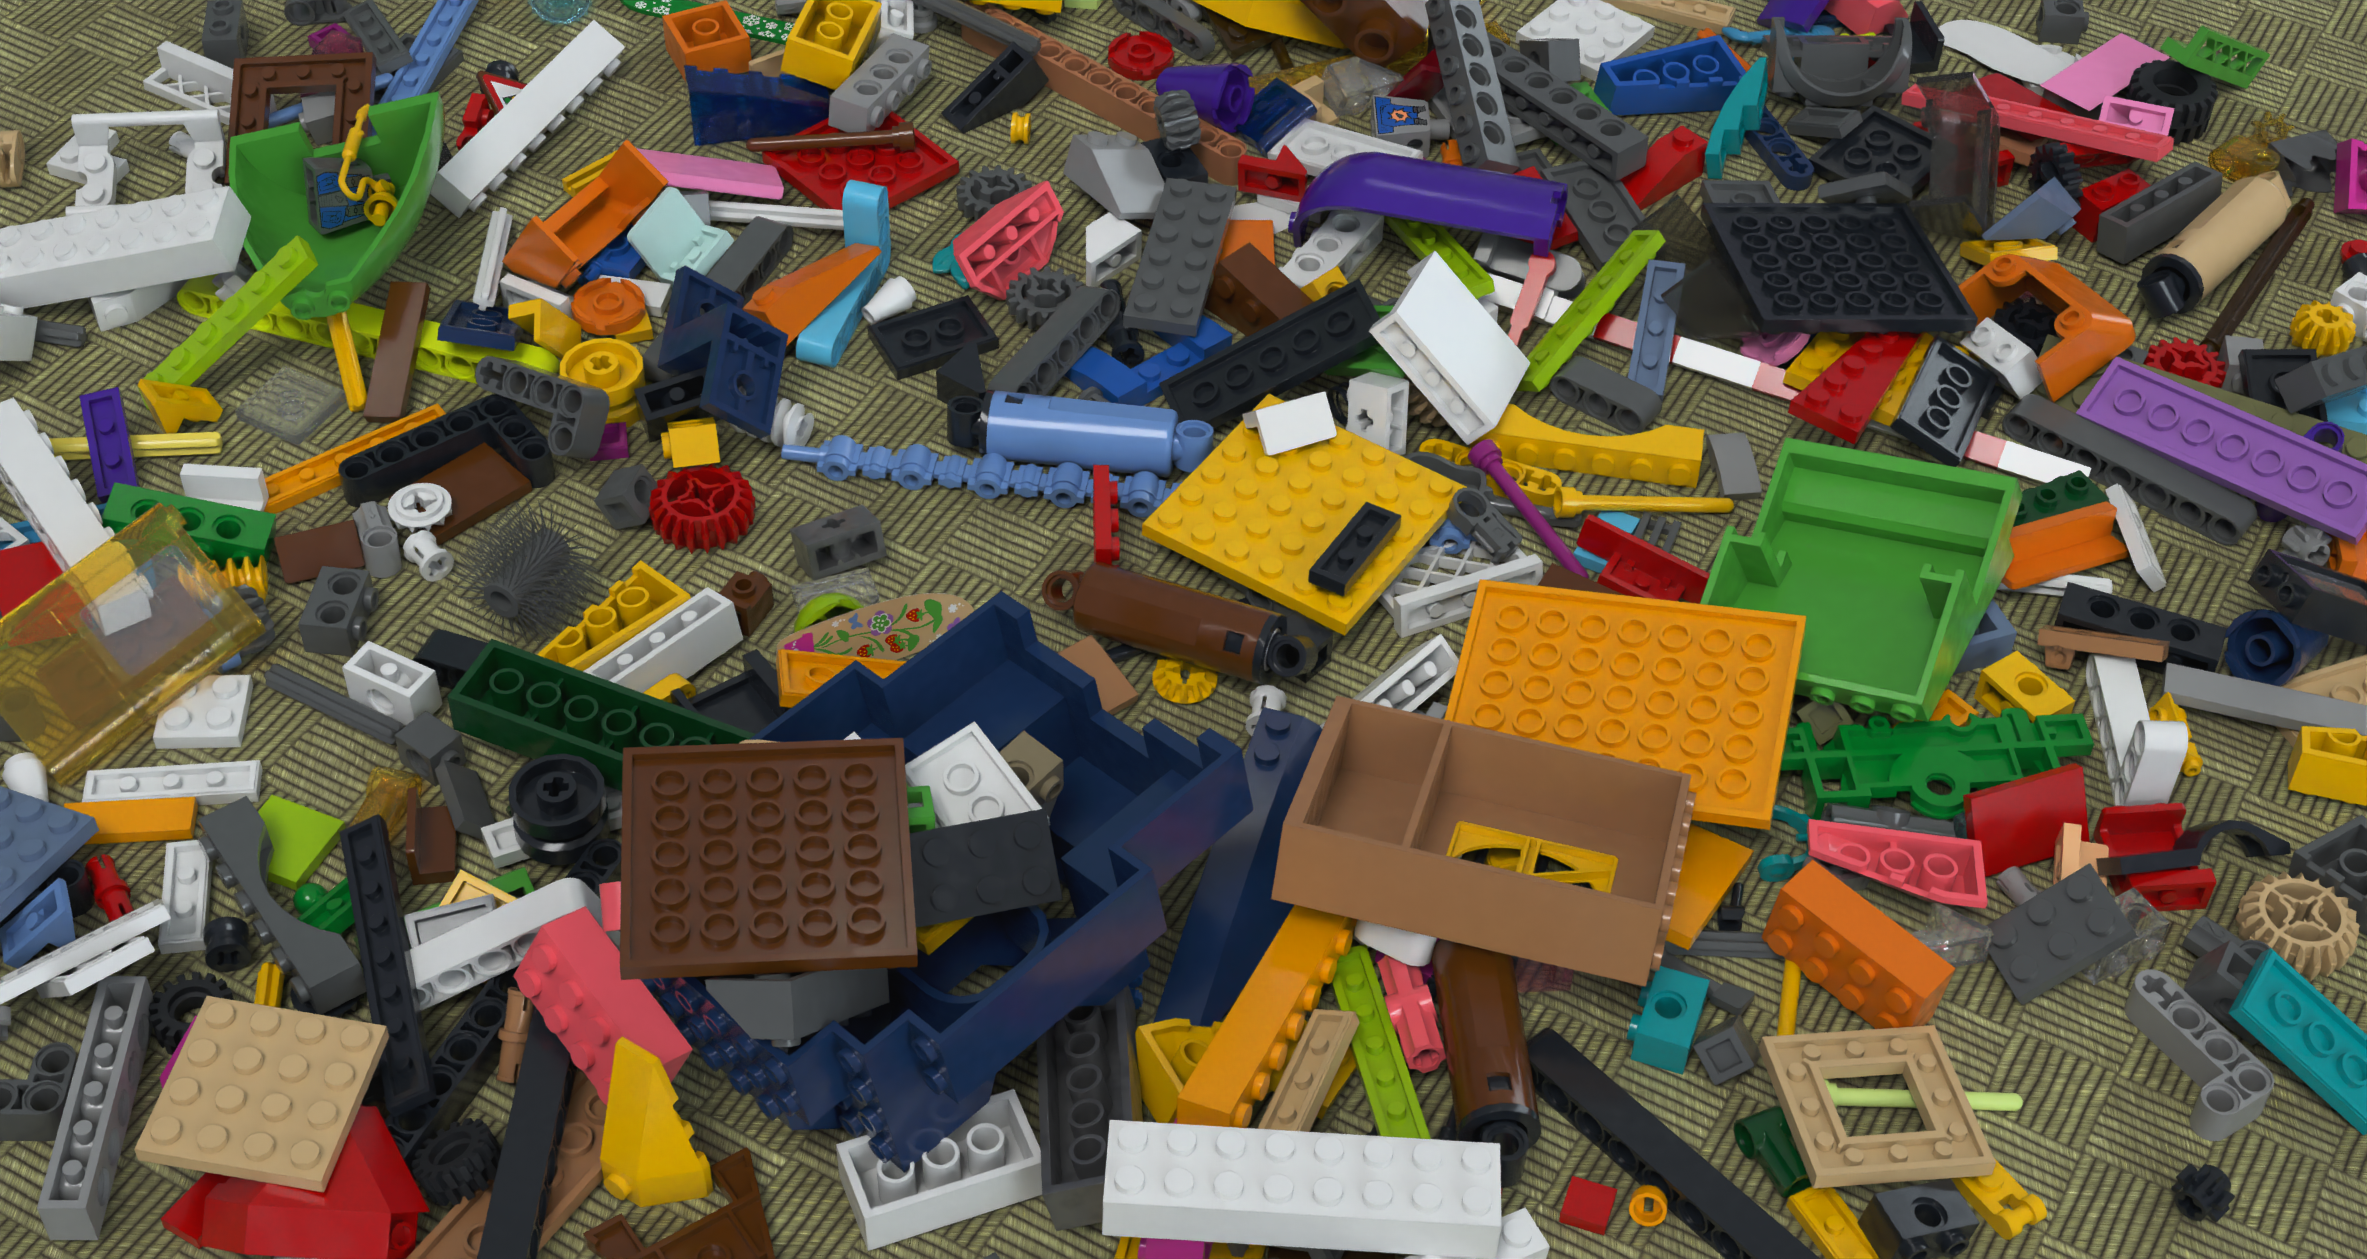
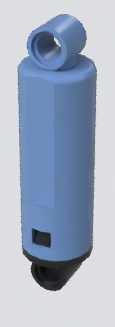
M987 390L984 401L974 396H957L950 399L947 403V441L961 448H971L979 445L980 457L988 453H996L1008 461L1059 466L1064 462H1072L1079 465L1082 469L1093 470V465H1109V472L1136 474L1140 471H1148L1157 477L1167 478L1172 474L1174 465L1182 471L1193 472L1213 450V427L1199 420H1187L1178 424V414L1173 409Z

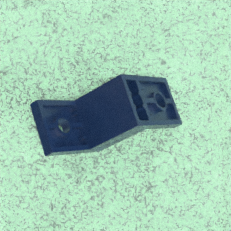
M685 265L676 270L657 367L673 376L707 367L699 408L762 439L771 434L788 334L742 310L745 297ZM700 308L704 310L705 314L700 315ZM742 386L746 391V395H743L738 388Z

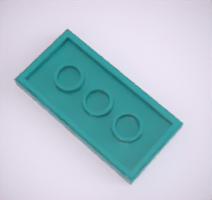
M2272 948L2265 950L2257 958L2228 1013L2362 1135L2367 1134V1034Z

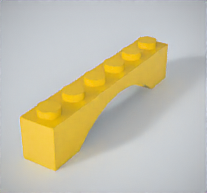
M1508 404L1496 427L1470 443V448H1473L1483 440L1491 439L1502 452V458L1533 467L1696 488L1702 461L1704 430L1664 425L1651 431L1633 435H1585L1548 425L1528 415L1516 405Z

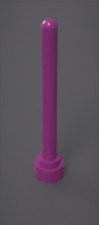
M1486 439L1476 444L1468 454V460L1471 464L1481 469L1486 475H1491L1565 569L1589 579V574L1503 467L1502 452L1493 440Z

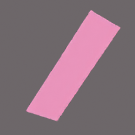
M2120 33L2040 86L2091 111L2103 103L2105 95L2113 96L2127 87L2136 68H2140L2146 62L2152 63L2153 60L2166 61L2170 57Z

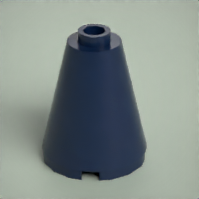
M2255 609L2235 618L2226 630L2225 639L2228 638V651L2224 652L2225 661L2232 674L2237 678L2281 687L2291 681L2326 647L2329 635L2293 624L2279 611Z

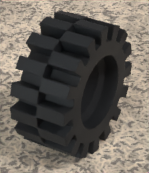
M192 972V979L186 980L185 975L182 974L176 976L178 984L173 985L168 980L162 985L165 993L155 992L153 995L155 1003H150L149 1017L158 1043L162 1048H166L168 1054L173 1055L191 1022H178V1019L190 1010L201 1008L206 996L234 1000L231 989L228 988L227 983L222 978L217 981L214 974L208 973L203 980L200 972Z
M472 1118L464 1119L462 1125L458 1121L451 1123L450 1129L446 1132L441 1128L436 1132L437 1138L434 1140L428 1138L423 1143L426 1149H418L415 1153L417 1159L412 1161L411 1166L414 1169L412 1172L435 1204L438 1202L440 1206H447L449 1202L452 1205L460 1204L464 1196L467 1200L475 1197L474 1191L480 1188L483 1192L489 1187L487 1181L489 1179L495 1180L502 1147L486 1123L480 1119L473 1121Z

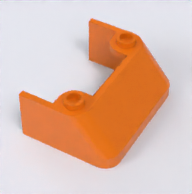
M627 139L619 147L601 174L546 221L543 222L537 215L534 216L502 262L515 274L555 289L561 285L567 289L581 276L582 273L579 269L628 227L637 223L669 181Z
M2005 254L1995 258L1958 286L1978 318L1976 327L1986 317L1990 319L1994 316L1997 308L2002 309L2005 301L2011 303L2026 291H2029L2058 314L2054 322V328L2062 341L2035 360L2048 398L2053 403L2130 347L2136 338L2130 318L2056 262Z

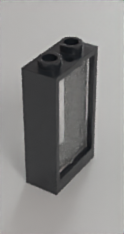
M2271 549L2267 550L2247 583L2291 623L2367 647L2366 580Z

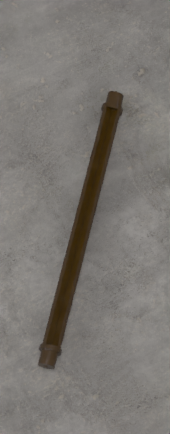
M2302 198L2299 203H2296L2291 208L2283 224L2277 229L2204 339L2200 342L2199 346L2202 344L2208 345L2206 349L2208 353H2219L2225 335L2232 336L2312 217V211L2315 207L2313 200Z

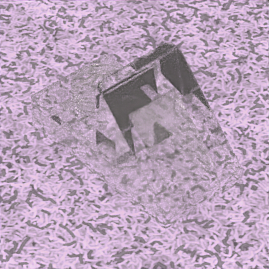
M1939 903L1932 904L1926 930H1919L1911 934L1953 967L1984 963L1994 937L1991 928Z

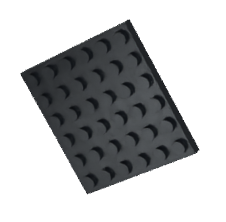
M1907 203L1702 204L1700 216L1761 332L1777 335L1782 332H1802L1805 334H1816L1818 332H1838L1841 334H1851L1853 332H1874L1877 334H1886L1888 332H1910L1914 334L1946 332L1955 334L1959 331H1975L1978 321L1977 316Z

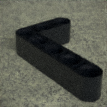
M492 394L352 455L340 463L338 471L346 502L350 506L360 507L362 503L371 501L377 503L388 498L403 487L414 483L484 442L531 481L532 488H542L552 483L555 479L552 452L549 448L548 440L510 398Z

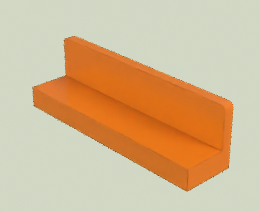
M2105 501L2013 527L2009 539L2014 558L2001 583L2011 590H2016L2129 557L2130 553L2127 546L2111 535L2117 508Z

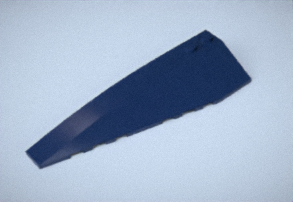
M1266 707L1262 708L1244 757L1254 811L1212 845L1153 1023L1180 1018L1189 1019L1190 1024L1193 1026L1211 1027L1214 1021L1220 1022L1224 1015H1228L1236 1002V998L1247 984L1292 910L1294 904L1273 900L1271 897L1283 822L1322 732V728L1308 718Z

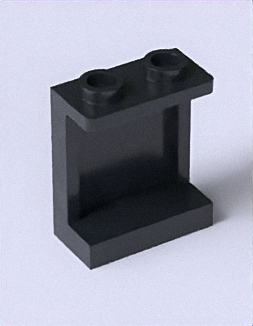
M757 649L742 655L744 673L689 699L686 698L679 688L670 691L672 704L754 734L760 732L791 709L780 707L777 672Z

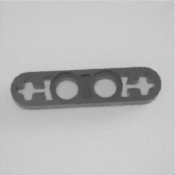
M1112 0L1115 8L1121 15L1149 32L1160 34L1168 39L1173 47L1193 59H1202L1215 49L1213 35L1205 26L1162 0Z

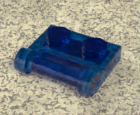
M1276 77L1255 95L1253 107L1244 125L1238 124L1234 128L1237 130L1234 133L1255 146L1266 157L1268 156L1267 152L1305 118L1310 119L1316 114L1317 108L1309 98ZM1293 107H1295V109H1294L1292 112H1290L1284 119H1282V120H1281L1276 126H1274L1268 133H1266L1265 135H1263V133H1264L1267 129H1269L1275 122H1277L1282 116H1284L1290 109H1292Z

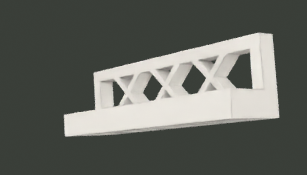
M168 41L158 46L157 51L161 68L143 80L144 89L191 110L219 109L220 121L229 125L231 105L215 107L211 104L219 102L231 104L233 69ZM168 78L178 81V83L161 84ZM201 91L204 94L189 96L185 92ZM271 94L270 113L277 111L273 94Z

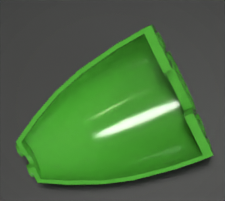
M439 91L369 106L368 117L377 135L362 138L356 158L363 160L371 168L373 175L388 173L392 184L395 186L396 190L393 196L397 199L398 204L384 226H376L368 219L321 235L309 224L302 158H342L345 142L314 149L300 122L230 138L229 183L231 189L251 215L243 247L257 271L262 269L277 254L280 248L287 245L297 235L309 243L319 264L281 300V303L291 310V314L295 318L308 320L312 317H327L347 311L350 305L366 293L401 255L420 223L438 171L445 134V111Z

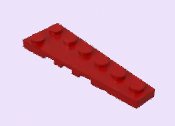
M1867 332L1791 400L1788 413L1852 444L1857 443L1871 421L1875 409L1878 410L1884 395L1892 388L1896 376L1904 369L1908 357L1916 350L1926 332L1921 334L1910 332L1877 334Z

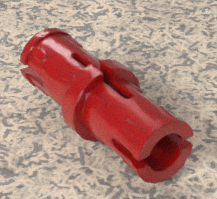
M103 854L101 859L105 866L104 869L101 868L98 858L95 856L87 862L85 870L94 885V899L97 906L105 910L109 922H112L134 911V908L130 901L131 891L127 882L120 879L113 858Z

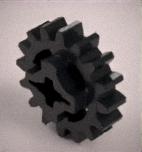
M2059 142L2036 147V153L2030 156L2033 165L2028 166V170L2032 174V177L2028 180L2030 190H2033L2031 195L2055 176L2080 207L2081 204L2078 197L2083 196V191L2079 188V185L2082 184L2083 178L2081 172H2077L2080 169V164H2074L2073 162L2074 152L2067 153V145H2060Z
M2033 297L2030 298L2029 302H2023L2022 299L2016 298L2014 305L2005 301L2002 309L1997 308L1993 321L2030 347L2037 357L2040 355L2048 334L2060 338L2054 328V322L2058 314L2044 303L2037 304Z

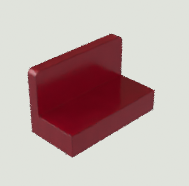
M1434 48L1396 83L1397 87L1387 96L1425 100L1428 102L1444 87L1436 49Z

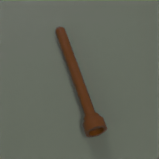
M899 122V126H892V130L750 138L746 142V148L750 152L893 144V147H900L901 151L915 150L913 122Z

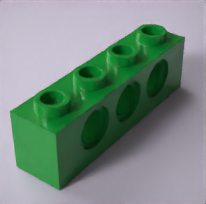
M116 482L113 485L101 517L103 528L108 526L112 528L120 549L128 548L153 553L161 557L169 556L194 562L199 561L203 565L210 564L211 560H216L220 567H226L227 559L232 558L237 569H241L243 559L246 556L249 557L253 567H258L260 555H263L267 566L275 543L274 538L276 537V514Z

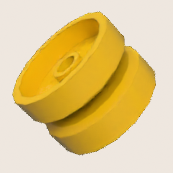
M600 338L579 343L566 352L560 362V375L601 388L607 393L610 406L606 424L626 422L628 428L640 420L634 389L646 386L643 357L636 347L622 340Z

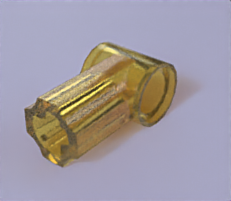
M375 766L367 781L366 798L350 826L380 814L386 821L390 837L404 810H407L408 788L417 787L420 798L422 792L421 776L416 773L385 766Z

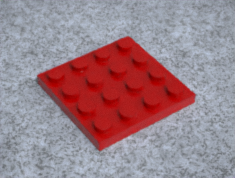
M892 111L884 119L882 125L879 128L876 127L873 131L892 130V126H899V122L906 121ZM829 118L795 135L847 132L829 126ZM915 128V150L901 151L900 147H893V144L762 152L764 164L774 166L779 176L822 209L842 210L843 193L849 180L886 186L889 209L959 173V161Z

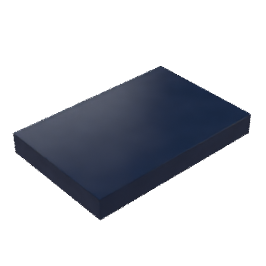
M462 300L454 301L438 328L437 340L508 351L515 350L524 332L523 328L508 319L509 307L494 305V307H486V311H481L478 309V304Z

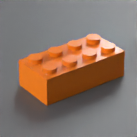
M1813 859L1780 889L1761 937L1776 954L1794 962L1809 980L1818 983L1836 997L1845 1008L1854 1011L1875 1029L1924 1026L1933 1017L1956 970L1950 963Z

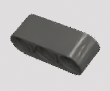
M1575 356L1550 382V389L1559 401L1629 435L1641 433L1662 410V402L1656 392L1585 357Z

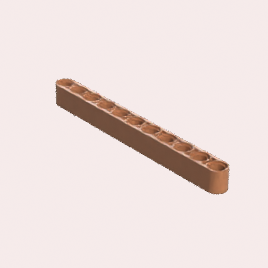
M969 1L964 2L1040 39L1041 49L1033 58L1049 79L1044 86L1125 131L1134 134L1145 142L1161 138L1159 130H1157L1153 109L1155 98L1158 95L990 3L976 5ZM961 24L962 39L994 58H997L1008 47ZM1198 118L1201 130L1200 140L1198 144L1191 146V150L1208 172V177L1224 185H1238V161L1242 154L1247 155L1246 144Z

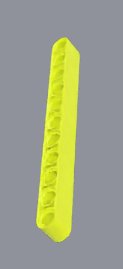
M218 274L188 279L177 293V301L180 306L190 314L210 318L224 303V301L216 296L215 292L219 288L212 282ZM281 301L251 328L334 349L326 317H312L308 320L297 319ZM353 302L346 313L357 355L375 359L385 310ZM424 320L415 369L475 384H477L475 377L476 367L479 361L486 356L520 361L553 373H557L560 369L559 360L554 354L544 348L518 342L514 351L437 340L438 328L441 323Z

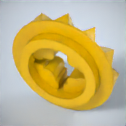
M1167 657L1166 660H1157L1156 668L1152 674V681L1155 690L1163 698L1175 703L1191 704L1206 699L1214 692L1217 686L1218 674H1216V671ZM1188 670L1190 674L1186 684H1183V679L1181 678V671Z

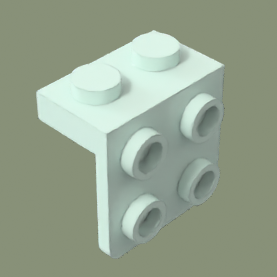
M667 187L627 234L629 243L660 282L671 284V288H673L677 269L686 265L705 276L735 241L728 231L705 225L679 190L674 187Z

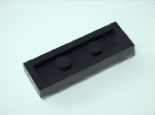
M1365 502L1310 568L1308 582L1344 597L1399 530L1401 515Z

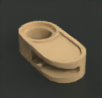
M20 130L0 131V187H20L25 164V145Z

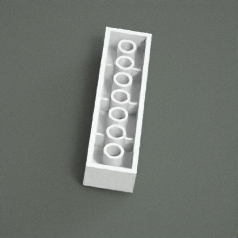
M225 186L0 228V304L16 305L25 309L235 271L251 215L231 187Z
M1110 1120L1102 1235L1496 1259L1502 1227L1500 1143Z

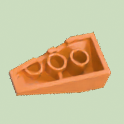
M854 243L759 288L754 292L752 299L742 310L788 334L787 347L881 253V250L878 246Z

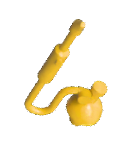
M367 103L357 111L355 126L349 130L342 152L344 161L338 177V184L345 196L353 201L361 200L366 185L371 186L376 193L370 195L365 201L364 213L374 225L384 226L398 204L397 199L393 196L396 190L395 186L384 179H380L377 182L372 178L363 177L355 194L346 184L350 164L356 160L364 135L361 128L363 122L367 119L370 105Z

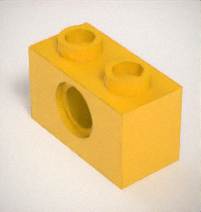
M2018 651L1984 668L1981 671L1974 698L1996 718L2000 717L2003 709L2022 708L2027 712L2030 723H2034L2035 717L2038 715L2071 714L2075 704V700L2064 689L2060 688Z

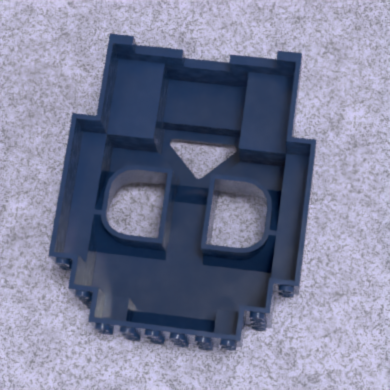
M1002 591L885 679H882L855 660L749 740L758 739L776 742L844 740L853 732L861 739L903 738L906 765L974 721L998 752L1024 730L1063 760L1064 786L1052 810L1049 828L1059 882L1069 890L1076 917L1047 919L1045 913L1038 905L975 916L929 956L917 948L918 967L887 968L889 1003L872 1009L871 1016L849 1018V1025L841 1026L833 1020L815 1036L801 1037V1044L789 1047L788 1054L779 1047H773L770 1039H751L706 990V986L695 977L641 979L650 993H654L659 997L664 1009L673 1017L675 1026L690 1046L693 1045L699 1050L704 1062L715 1072L719 1069L724 1071L732 1086L742 1096L748 1093L752 1095L758 1107L767 1118L772 1121L778 1118L791 1130L839 1129L843 1126L854 1138L867 1135L871 1138L868 1141L869 1147L876 1157L883 1163L891 1160L904 1173L910 1169L911 1162L917 1163L922 1158L923 1153L926 1151L929 1153L941 1143L942 1139L948 1137L989 1102L996 1073L1076 1006L1105 1005L1150 967L1146 948L1167 931L1158 889L1254 811L1242 749L1211 728H1208L1197 737L1198 746H1196L1156 718L1142 728V736L1102 709L1095 678L1039 642L1030 609ZM981 965L1014 966L994 984L977 994L965 996L946 994Z

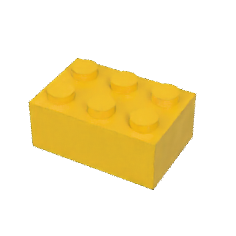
M807 0L787 37L780 71L836 90L859 68L874 38L882 3L873 0Z

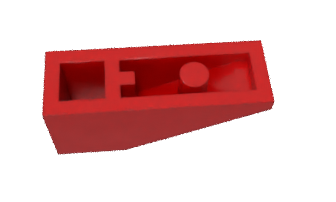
M1683 125L1659 138L1647 150L1646 166L1620 179L1639 209L1647 208L1701 176L1708 142Z

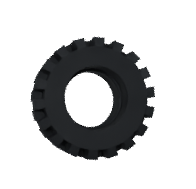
M2153 60L2152 63L2146 62L2140 68L2134 70L2125 99L2175 108L2168 136L2174 138V144H2180V142L2189 143L2193 139H2199L2203 132H2206L2218 91L2216 90V83L2211 81V77L2208 74L2186 67L2174 60Z

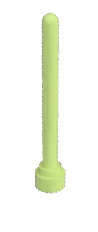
M1824 1079L1835 1108L1837 1106L1917 1108L1910 1090L1839 1088L1836 1083H1829L1828 1079ZM1964 1091L1972 1110L2018 1111L2023 1105L2022 1097L2017 1093Z

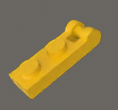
M1996 1159L1992 1175L1951 1178L1961 1195L2003 1239L2011 1240L2022 1232L2024 1225H2035L2047 1217V1210L2042 1200L2034 1194H2028ZM2009 1204L2013 1210L2008 1208L2004 1209L2003 1206Z

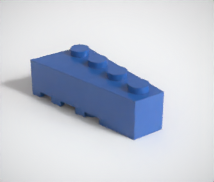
M1716 35L1600 63L1594 93L1614 115L1722 110L1724 103L1746 71L1722 37Z

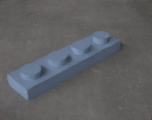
M1649 259L1628 378L1656 392L1661 402H1663L1685 276V263Z

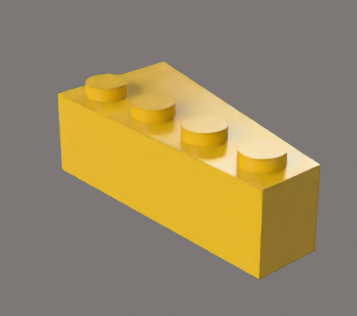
M640 560L631 568L633 575L625 582L618 580L608 589L610 596L599 606L592 604L583 612L584 619L576 627L568 626L537 655L584 671L691 598L690 594Z
M2301 726L2288 761V790L2297 791L2305 795H2316L2340 800L2348 804L2367 806V736H2362L2356 729Z

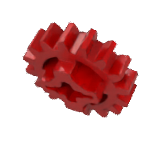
M2173 337L2171 344L2161 339L2158 346L2151 345L2143 363L2144 365L2217 388H2222L2227 373L2224 371L2225 362L2217 361L2218 352L2208 353L2206 351L2208 345H2196L2193 339H2188L2187 343H2181L2177 337Z

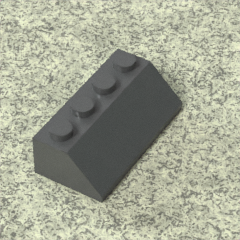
M887 968L721 975L705 980L706 990L751 1039H770L773 1047L800 1045L801 1037L815 1036L833 1020L841 1026L849 1025V1018L871 1016L872 1009L890 1002Z

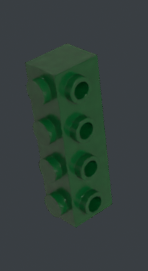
M2081 470L2065 476H2058L2052 481L2035 488L2024 490L2013 527L2101 502H2109L2110 498Z

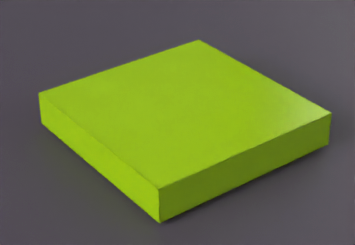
M271 795L258 811L265 822L274 848L269 865L268 881L295 891L305 884L339 842V831L346 829L345 821Z

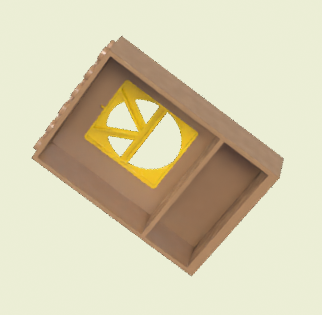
M1336 696L1283 822L1271 899L1646 987L1650 969L1656 971L1660 969L1666 935L1671 921L1696 798L1695 792L1688 791L1691 774ZM1485 848L1522 850L1516 872L1458 859L1457 857L1470 851ZM1539 854L1558 860L1574 869V871L1534 873ZM1571 883H1589L1592 889L1572 885Z

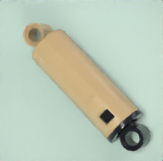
M2269 171L2255 177H2247L2234 182L2148 261L2142 270L2141 280L2137 283V287L2151 318L2159 319L2172 314H2184L2193 310L2283 224L2287 209L2292 203L2279 171Z

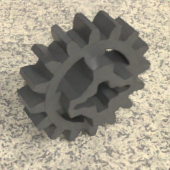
M996 165L994 170H989L987 166H982V172L980 173L971 170L969 171L970 178L961 177L960 185L956 187L958 210L964 211L966 219L975 216L976 222L996 204L1031 188L1032 182L1026 181L1024 173L1015 175L1014 168L1012 167L1006 171L1001 169V165Z
M1045 266L1043 272H1038L1034 267L1030 268V275L1022 272L1018 273V281L1010 280L1009 289L1006 290L1009 315H1016V322L1018 324L1028 321L1029 329L1034 328L1036 325H1043L1066 301L1067 297L1078 287L1084 286L1082 281L1076 282V274L1072 273L1065 276L1063 268H1059L1056 272H1051L1049 266Z

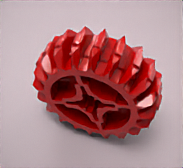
M711 463L708 466L681 467L678 473L668 471L667 478L657 480L658 488L651 490L649 514L650 519H652L653 528L656 535H661L664 544L673 543L676 550L688 547L691 554L697 549H704L708 554L710 548L713 547L724 550L727 542L737 544L739 536L748 534V528L753 524V519L755 518V496L752 493L749 481L742 478L740 471L731 472L728 465L717 468L714 463Z

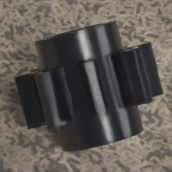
M2188 1164L2176 1176L2178 1181L2171 1187V1190L2176 1193L2174 1201L2179 1211L2194 1221H2202L2208 1215L2214 1222H2218L2230 1209L2228 1205L2235 1198V1195L2230 1192L2231 1182L2228 1176L2221 1169L2213 1165L2204 1164L2197 1170L2192 1164Z

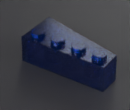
M684 65L690 123L695 146L743 141L750 138L795 135L829 118L830 99L826 86L789 74H780L779 77L763 76L762 72L748 71V75L728 73V69L713 68V72L699 71L697 66Z

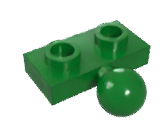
M347 877L329 892L317 883H306L296 890L293 904L296 911L301 914L297 920L318 929L339 933L340 935L355 922Z

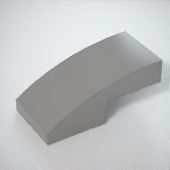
M1745 433L1707 435L1706 443L1711 471L1717 474L1720 497L1732 500L1759 498L1762 493L1760 479Z

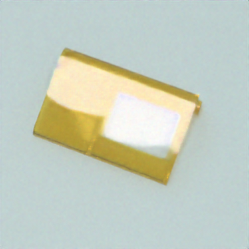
M160 502L154 505L0 619V715L39 759L61 788L266 632L263 623L185 531L183 526L187 522L172 504L167 507Z

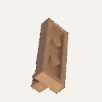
M2046 624L2039 629L2037 645L2045 646L2046 667L2069 670L2072 668L2077 651L2163 662L2168 657L2170 641Z

